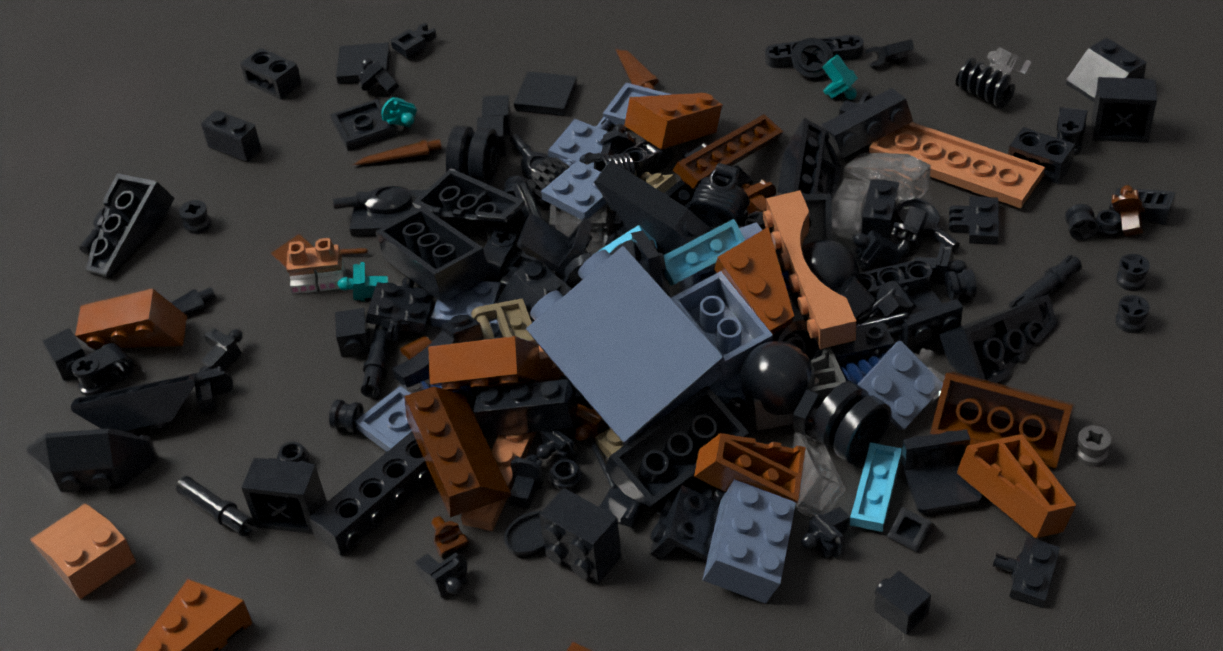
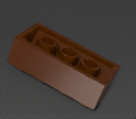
M952 371L946 372L930 434L967 429L971 439L970 445L1023 434L1045 465L1057 468L1076 404Z
M434 386L404 396L406 419L450 518L511 497V492L465 395Z

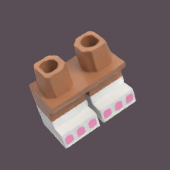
M330 238L319 239L315 242V247L305 248L304 243L301 241L289 243L287 273H289L291 280L290 288L292 294L317 292L318 285L320 291L339 289L337 285L339 279L346 277V267L339 245H333Z

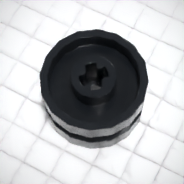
M456 125L452 129L447 143L446 172L452 168L492 186L499 164V138L496 129L479 127L474 132L470 126Z
M852 381L843 382L832 390L817 410L811 430L813 439L829 449L834 448L835 454L851 464L858 463L867 457L870 443L879 444L885 435L891 420V407L874 395L869 396L868 391Z

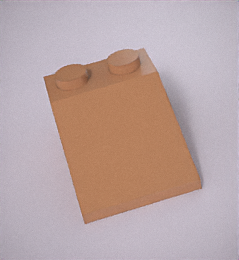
M86 503L30 539L32 544L79 600L136 562L124 536L107 518Z

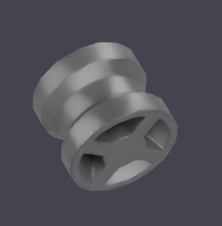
M1095 425L1082 428L1078 435V444L1075 450L1077 459L1087 466L1094 467L1104 464L1108 459L1112 437L1105 428Z

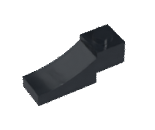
M468 314L452 317L450 322L441 325V333L429 346L408 361L392 368L395 379L405 388L430 379L428 347L484 340L480 323Z

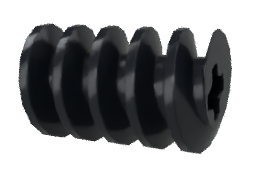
M973 57L969 58L961 67L955 80L956 86L960 87V89L968 91L972 95H977L978 98L985 99L986 102L994 104L998 108L1006 106L1015 92V84H1011L1012 79L1010 75L1006 74L1003 76L1000 70L994 72L992 66L985 68V63L981 61L977 63Z

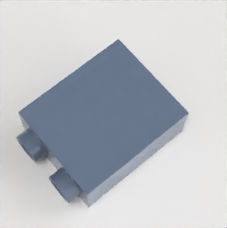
M624 246L613 255H610L607 250H600L593 254L583 263L578 271V275L582 279L579 284L564 296L558 290L548 293L534 305L530 312V316L535 321L526 330L624 445L704 387L708 386L710 388L728 372L723 356Z

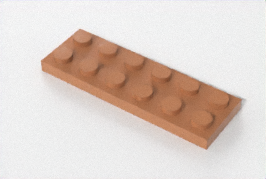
M914 122L880 138L869 147L870 156L987 197H997L998 201L1018 208H1022L1045 172L1044 166Z

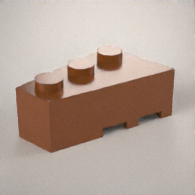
M708 93L630 97L624 126L656 147L665 149L716 133L723 104L713 99V96Z
M768 227L717 257L714 268L716 273L721 271L773 334V337L792 323L794 313Z
M149 289L81 305L75 336L93 349H100L109 343H115L120 348L183 346L187 315L155 289Z
M516 336L428 347L430 384L440 386L445 390L459 391L461 390L460 386L487 388L489 384L515 385L518 382L541 381L539 345Z
M720 433L699 449L694 477L725 492L735 479L797 503L806 447H783L778 442L764 444L756 442L753 438Z
M1023 434L967 446L957 470L958 475L1036 539L1064 532L1076 504Z
M187 579L135 651H213L216 648L220 650L228 644L227 639L241 627L245 630L253 622L244 600Z

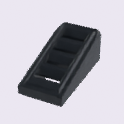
M1117 188L1115 195L1120 196L1121 188ZM1134 189L1138 190V195L1145 208V212L1141 213V219L1166 225L1173 208L1176 192ZM1111 202L1109 205V210L1115 211Z

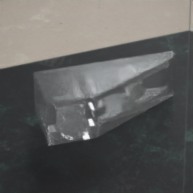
M861 153L845 167V171L870 183L871 179L899 182L898 198L903 200L906 198H921L929 190L931 165L909 154Z
M851 179L843 180L834 196L832 208V231L837 232V235L853 237L854 234L860 232L870 182Z
M796 432L794 434L793 448L796 446L806 448L799 500L795 507L807 517L817 516L820 513L824 515L832 511L846 491V488L826 447L813 439V437Z

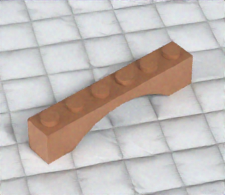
M801 191L766 198L767 211H763L764 224L766 228L772 229L771 238L775 250L780 249L781 266L784 271H789L788 279L792 293H798V307L801 315H806L808 318L807 329L810 337L816 338L820 349L856 341V319L847 298L821 283L810 271L804 260L801 249L809 232V209Z

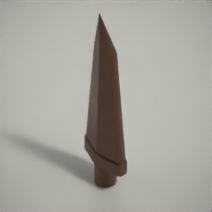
M615 49L631 83L656 90L654 86L659 82L657 77L648 71L630 52Z
M426 139L366 156L352 165L372 164L429 155L432 151L441 150L442 145L440 139L428 142Z

